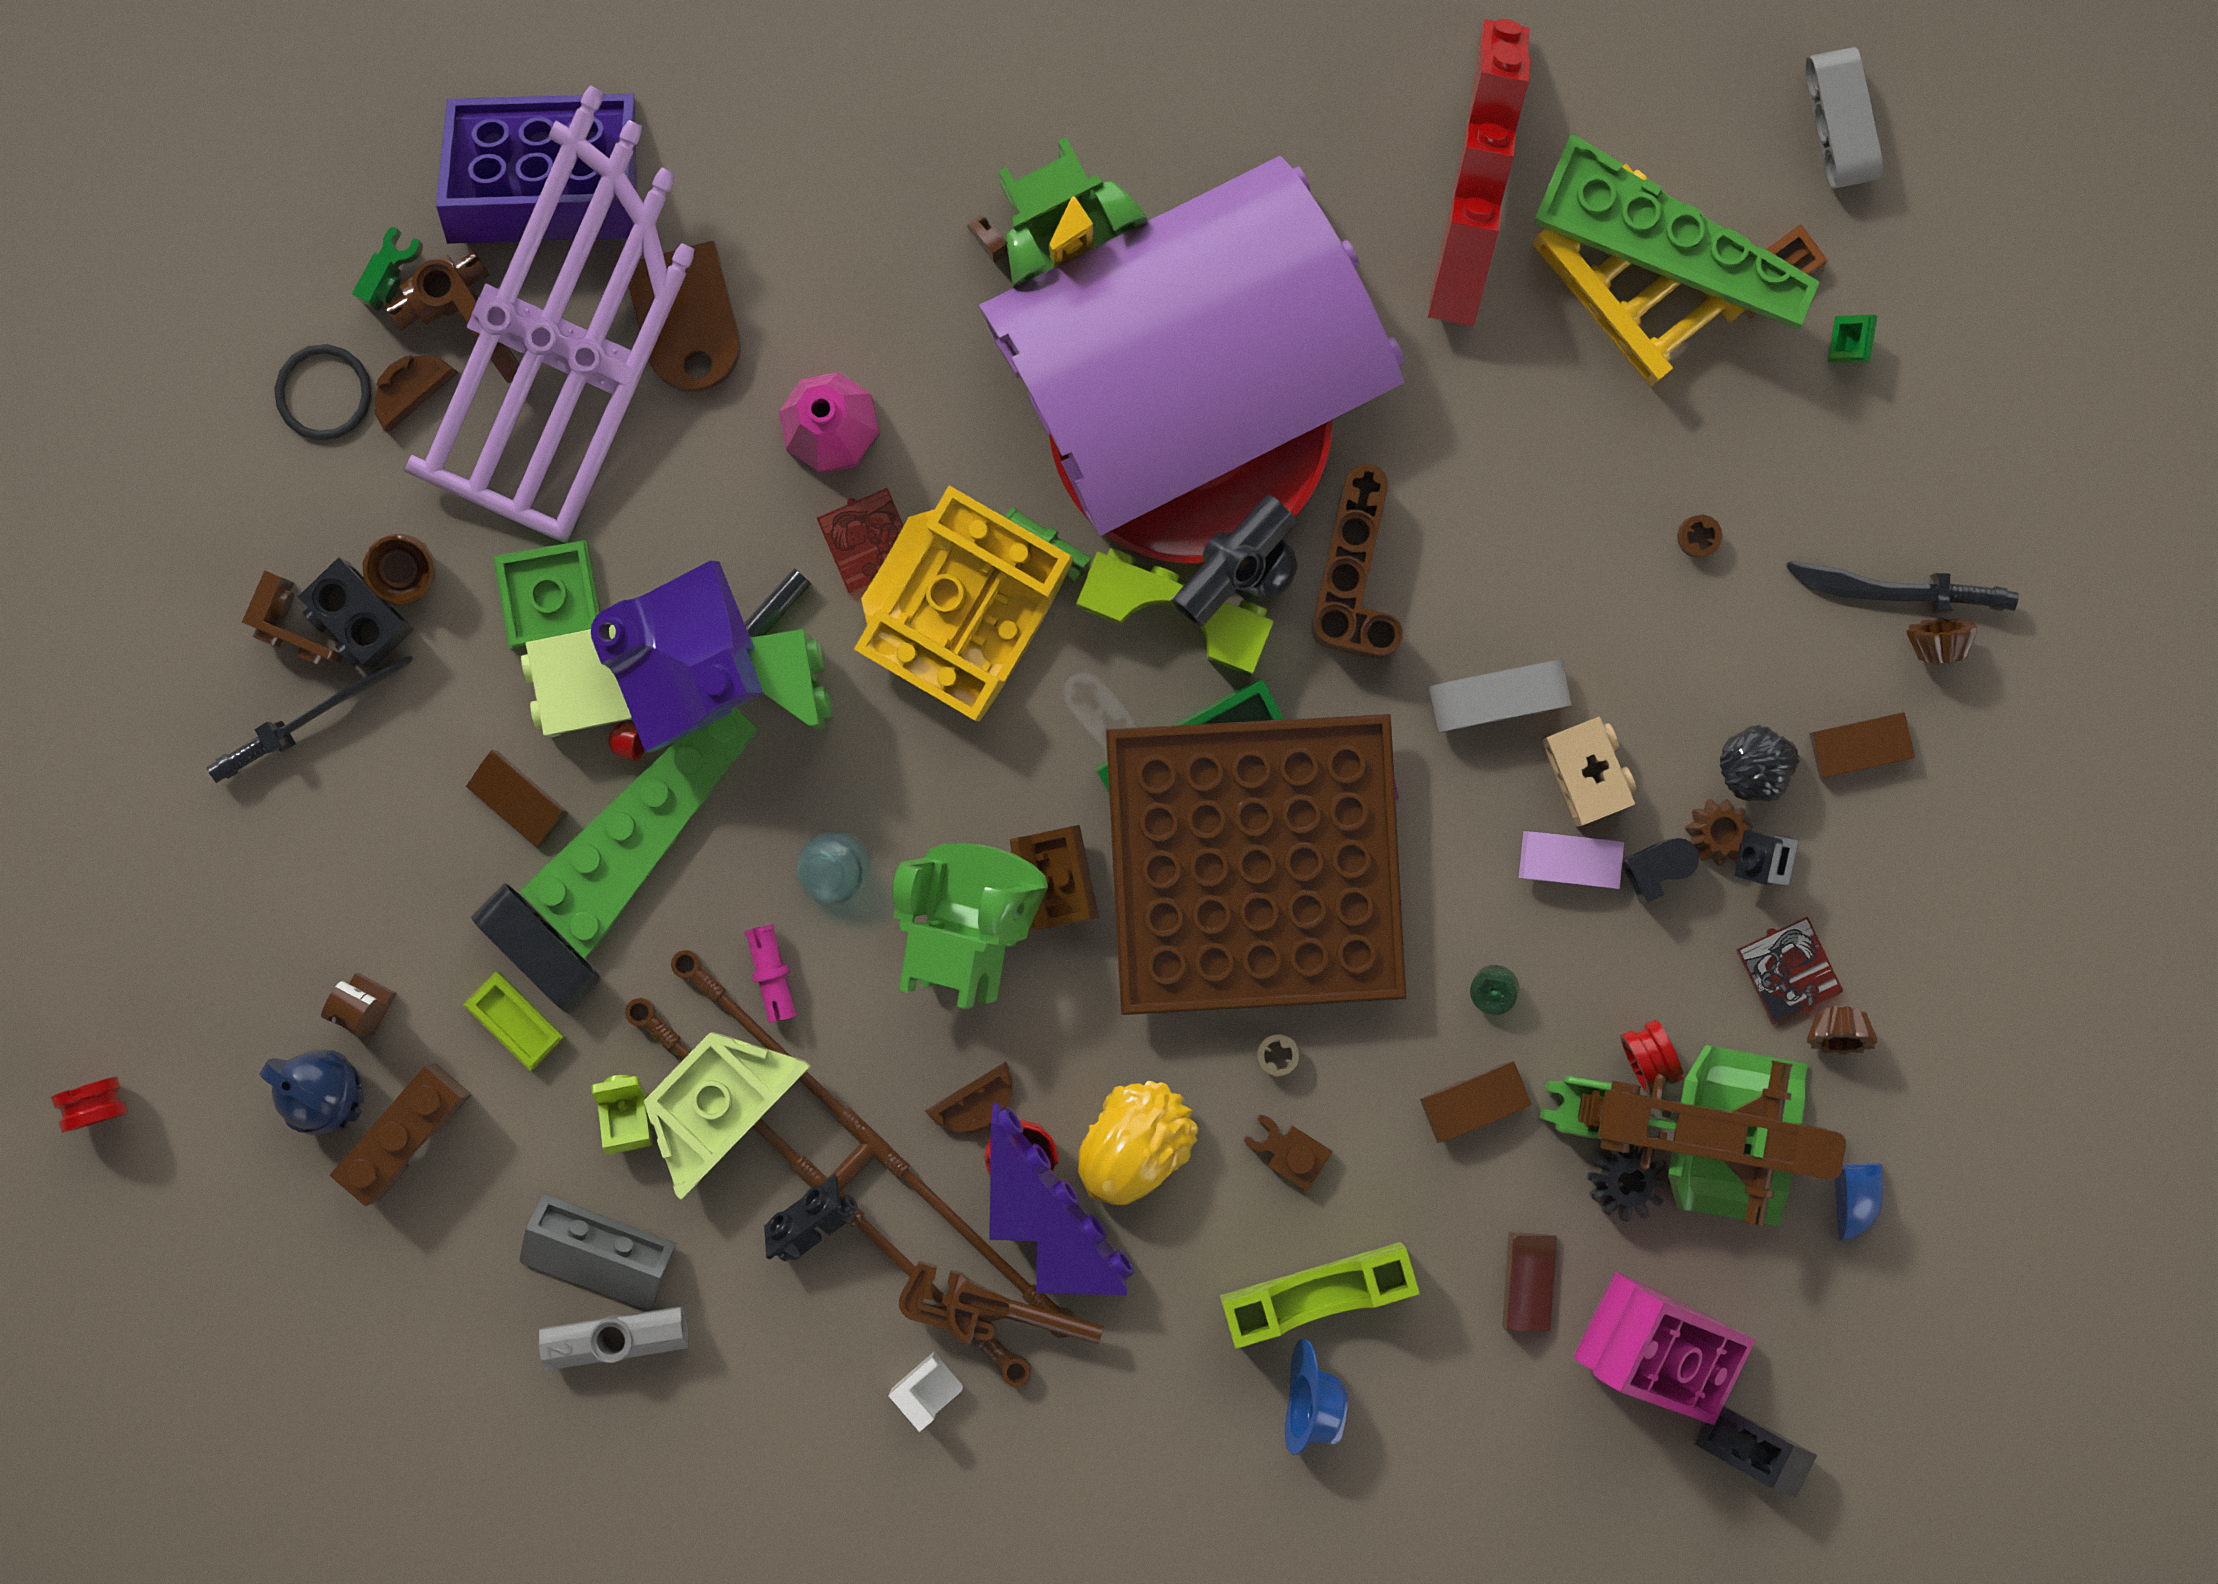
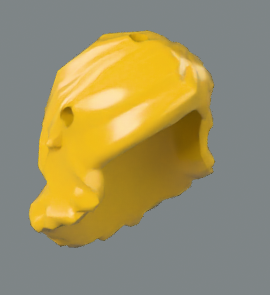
M1147 1081L1145 1085L1139 1083L1130 1084L1126 1087L1119 1085L1114 1087L1112 1093L1106 1096L1103 1103L1104 1111L1099 1114L1097 1123L1089 1125V1132L1078 1150V1173L1090 1198L1112 1205H1128L1154 1190L1173 1171L1178 1170L1179 1166L1189 1161L1191 1156L1190 1150L1198 1141L1196 1138L1198 1126L1190 1119L1192 1109L1182 1105L1184 1098L1180 1094L1172 1093L1167 1084Z

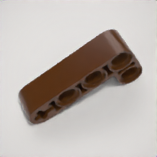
M1362 464L1349 472L1342 486L1312 618L1311 632L1314 639L1326 648L1369 658L1382 659L1389 656L1400 646L1403 639V629L1400 622L1394 616L1362 608L1361 605L1387 494L1388 481L1385 473L1379 467L1372 464ZM1362 478L1370 479V487L1377 491L1370 493L1365 501L1363 511L1354 510L1358 504L1360 489L1353 487V484L1357 485ZM1346 506L1353 510L1347 511ZM1372 511V512H1373V516H1371L1370 514H1368V513H1366V512ZM1350 522L1361 524L1367 533L1366 542L1358 546L1348 544L1342 536V527ZM1338 568L1351 570L1356 577V587L1348 592L1338 590L1331 580L1333 571ZM1329 613L1340 615L1346 623L1345 634L1338 638L1327 636L1321 627L1322 618ZM1373 624L1387 626L1392 634L1390 646L1386 648L1373 646L1367 637L1369 627Z

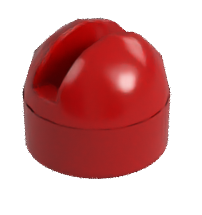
M621 722L610 732L608 743L614 754L631 761H638L642 757L645 749L634 722Z

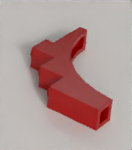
M1484 19L1463 145L1441 250L1430 292L1429 318L1474 326L1499 233L1501 204L1514 158L1516 129L1530 75L1531 57H1528L1530 28L1521 26L1509 19H1499L1497 21Z

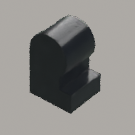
M1672 838L1660 841L1624 858L1622 866L1639 903H1648L1665 895L1660 882L1666 879H1683L1692 875L1698 867L1699 854L1696 847L1690 841L1682 838Z

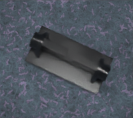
M834 1174L819 1186L812 1187L804 1197L786 1210L776 1213L764 1225L767 1259L770 1260L777 1255L784 1262L789 1259L796 1261L801 1255L822 1241L821 1234L814 1228L819 1227L826 1234L831 1235L844 1224L854 1219V1213L858 1210V1204L852 1196L847 1194L842 1197L839 1194L838 1176Z

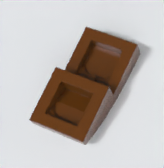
M1514 1061L1499 1065L1468 1080L1454 1083L1420 1099L1437 1143L1455 1138L1532 1105Z

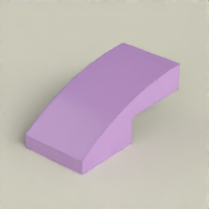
M1523 831L1519 878L1620 889L1624 842Z

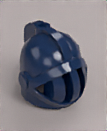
M312 1050L288 1061L272 1058L267 1060L259 1073L261 1078L272 1085V1099L277 1112L285 1119L286 1125L297 1132H303L311 1136L322 1135L330 1131L338 1132L349 1128L348 1122H356L362 1113L360 1106L364 1104V1095L360 1077L355 1067L347 1061L348 1059L337 1051Z

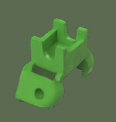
M1067 137L1058 140L1060 151H1058L1059 159L1016 181L1013 180L1007 167L998 171L1001 178L1000 186L1015 213V216L1012 217L1014 229L1006 233L1013 288L1053 268L1050 263L1049 243L1073 196L1076 197L1093 223V247L1089 250L1148 221V217L1142 208L1118 184L1112 180L1103 183L1097 174L1087 178Z

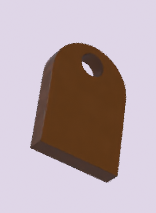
M714 240L690 246L695 249L690 267L685 270L686 276L648 360L654 371L663 381L683 391L699 392L719 385L732 373L740 355V335ZM676 250L663 253L667 269L673 263L672 257ZM645 258L639 260L628 285L640 330L655 298ZM696 354H704L711 359L710 372L703 378L696 379L690 377L686 372L687 361Z

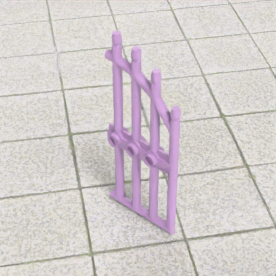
M591 85L583 94L580 101L581 107L577 109L570 127L568 128L556 120L548 138L561 145V148L500 289L486 283L477 300L467 328L480 333L426 460L411 455L404 470L406 473L564 544L568 543L686 276L685 270L691 265L695 251L694 248L681 243L672 257V265L667 269L655 224L666 201L665 195L667 192H670L673 185L675 173L661 167L652 182L653 188L648 191L644 203L625 175L626 168L634 152L633 146L637 145L641 136L642 126L628 120L619 135L620 141L615 144L610 158L586 140L595 119L594 113L599 109L603 98V91ZM577 158H580L602 177L543 310L517 298L575 162ZM616 194L634 225L588 330L561 317ZM643 253L655 298L632 350L606 339V335ZM497 342H500L524 353V356L470 480H467L443 469ZM543 362L567 373L568 376L516 495L512 500L487 489L540 365ZM587 382L611 393L612 396L556 520L532 509L531 506Z

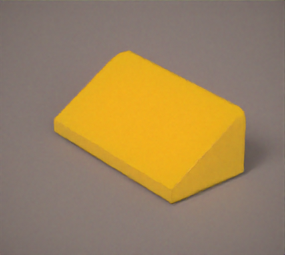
M1075 196L1071 198L1049 243L1050 263L1053 268L1083 254L1093 247V223Z

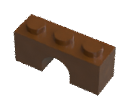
M437 1063L424 1066L329 1176L365 1207L378 1202L410 1166L407 1163L429 1137L445 1126L472 1094Z

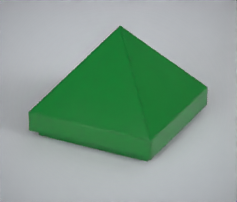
M1874 314L1835 316L1828 362H1870L1878 316Z

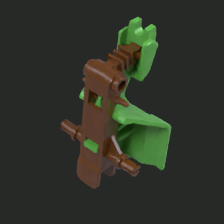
M1705 1045L1685 1078L1681 1103L1662 1099L1665 1077L1661 1074L1655 1078L1652 1097L1640 1095L1641 1086L1614 1080H1612V1083L1582 1077L1566 1076L1564 1081L1546 1080L1544 1090L1558 1093L1561 1098V1104L1555 1110L1541 1108L1539 1117L1555 1123L1556 1130L1559 1132L1601 1140L1600 1147L1604 1149L1629 1153L1631 1144L1643 1146L1640 1167L1643 1170H1647L1650 1167L1653 1148L1672 1151L1668 1175L1677 1209L1744 1220V1223L1765 1226L1767 1224L1780 1227L1782 1211L1789 1195L1793 1173L1833 1180L1842 1171L1846 1149V1140L1841 1133L1801 1123L1805 1105L1807 1063ZM1651 1108L1663 1110L1662 1117L1670 1118L1671 1112H1677V1121L1650 1116ZM1648 1126L1675 1130L1673 1141L1666 1140L1667 1132L1659 1131L1658 1138L1647 1136Z

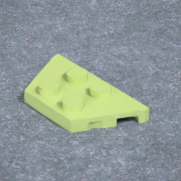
M710 1032L643 1101L650 1122L654 1125L658 1136L657 1142L662 1157L667 1162L676 1196L679 1199H683L811 1066L804 1060L722 1034Z

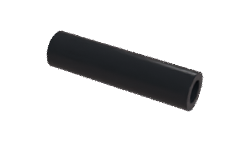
M794 568L744 622L750 638L766 635L812 584L798 570Z

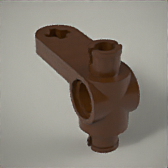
M472 249L454 262L448 255L440 260H428L416 269L413 277L400 284L404 294L392 302L386 303L385 308L389 314L393 315L392 319L401 331L419 318L428 325L442 315H451L458 311L461 312L468 323L478 300L470 286L483 277L489 276V273L482 266V262ZM442 277L450 278L451 287L449 292L439 298L432 297L431 287L433 283ZM473 331V333L478 339L480 333ZM497 342L490 359L506 382L510 383L513 381L520 364L508 346Z

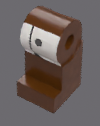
M356 973L349 984L341 981L335 986L323 1007L321 1017L345 1028L355 1036L374 1035L396 992L360 973Z

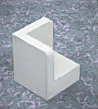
M934 1351L891 1388L888 1396L920 1432L934 1420L939 1410L963 1390V1384Z

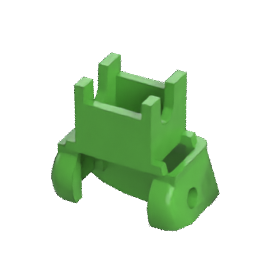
M947 843L931 848L924 858L901 861L895 870L892 882V897L895 906L894 918L900 919V930L908 932L899 991L906 993L915 991L917 979H920V986L926 988L942 985L960 990L957 1007L967 1009L974 1006L979 981L977 1002L987 1004L997 1001L1006 946H1015L1016 941L1027 939L1029 928L1048 889L1045 875L1032 863L1013 853L992 846L974 843ZM927 915L928 922L915 923V916Z

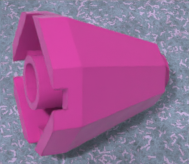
M839 372L800 379L779 410L787 452L820 474L859 466L870 445H873L880 435L871 393ZM830 411L827 416L822 417L823 412Z

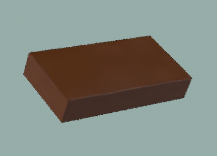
M1905 712L1809 733L1820 779L1915 758Z

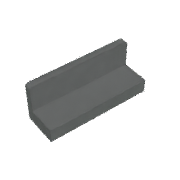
M543 1194L525 1229L519 1261L529 1267L643 1309L652 1310L656 1302L660 1282L674 1254L676 1243Z

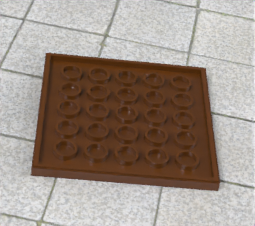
M1391 714L1105 730L1121 1015L1406 999Z

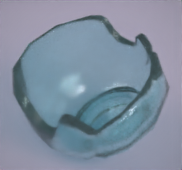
M826 831L811 839L801 849L797 856L796 879L804 894L819 904H841L852 898L868 882L871 856L862 840L849 832Z

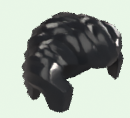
M1761 725L1749 726L1746 730L1730 737L1722 748V755L1720 756L1721 774L1725 777V784L1728 786V789L1733 792L1736 798L1745 801L1763 800L1770 802L1778 800L1785 793L1789 786L1790 776L1795 773L1800 763V755H1798V749L1793 742H1790L1784 736H1778V733L1772 731L1770 727H1762Z

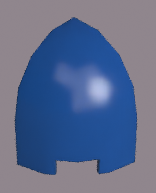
M1881 1163L1843 1165L1840 1175L1835 1178L1839 1241L1858 1237L1871 1228L1879 1216L1884 1194Z

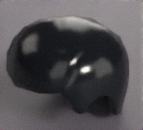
M1283 539L1265 557V570L1258 583L1247 590L1236 589L1234 592L1248 602L1262 603L1280 596L1291 585L1298 569V564L1293 548Z

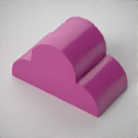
M1615 1271L1573 1358L1593 1371L1592 1374L1599 1380L1621 1393L1715 1425L1756 1340L1639 1280Z

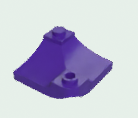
M710 560L642 596L622 600L601 611L593 620L591 639L601 664L607 666L612 671L619 684L645 752H655L733 713L732 708L764 693L748 655V652L755 648L719 561ZM612 624L616 629L613 639L610 638L609 628Z

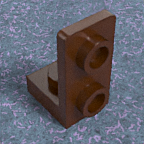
M264 570L242 620V623L256 628L253 637L280 648L283 640L299 646L297 656L320 666L324 665L326 658L340 663L342 655L339 652L276 626L278 618H284L291 608L294 599V593L291 592V588L294 582Z

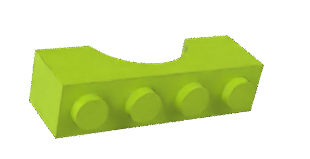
M1109 548L1107 555L1097 551L1076 606L1077 609L1121 625L1134 612L1147 606L1168 605L1175 607L1170 600L1184 585L1177 583L1179 575L1170 570L1153 566L1151 572L1134 566L1136 558ZM1244 600L1240 601L1239 606L1224 602L1206 624L1200 627L1207 644V660L1251 677L1274 622L1265 617L1267 610Z
M1398 1242L1220 1295L1233 1343L1235 1349L1281 1336L1297 1326L1322 1317L1354 1309L1379 1307L1419 1295L1420 1292L1407 1248L1402 1242Z

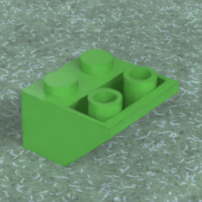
M804 629L751 637L755 649L748 652V655L764 694L817 731L827 730L825 719L832 718L833 712L829 690H825L824 686L820 687L818 672L825 671L821 643H817V639L812 640V637Z

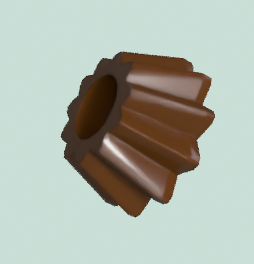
M1938 618L1935 620H1922L1920 624H1911L1906 631L1919 660L1924 661V663L1951 664L1954 661H1962L1963 658L1968 657L1977 632V626L1974 625V621H1962V618Z
M1708 799L1704 810H1692L1694 822L1686 825L1685 830L1692 836L1690 842L1699 850L1700 861L1712 858L1718 866H1721L1727 858L1735 861L1738 860L1744 830H1752L1753 828L1752 824L1743 820L1745 809H1733L1729 799L1723 800L1719 805L1713 800Z
M1833 1006L1831 1008H1823L1822 1011L1817 1013L1808 1034L1807 1043L1811 1044L1812 1049H1822L1824 1053L1837 1052L1844 1055L1850 1052L1863 1053L1864 1049H1875L1877 1037L1866 1012L1861 1011L1860 1008Z

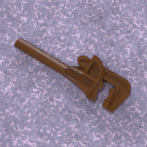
M919 1261L899 1297V1308L906 1318L948 1330L957 1340L970 1346L972 1337L980 1340L992 1339L995 1334V1327L991 1321L1004 1318L1099 1344L1104 1328L1103 1325L1011 1300L974 1282L963 1272L950 1270L948 1277L949 1289L943 1294L941 1304L947 1305V1308L924 1303V1299L932 1300L933 1290L931 1283L935 1280L937 1265Z

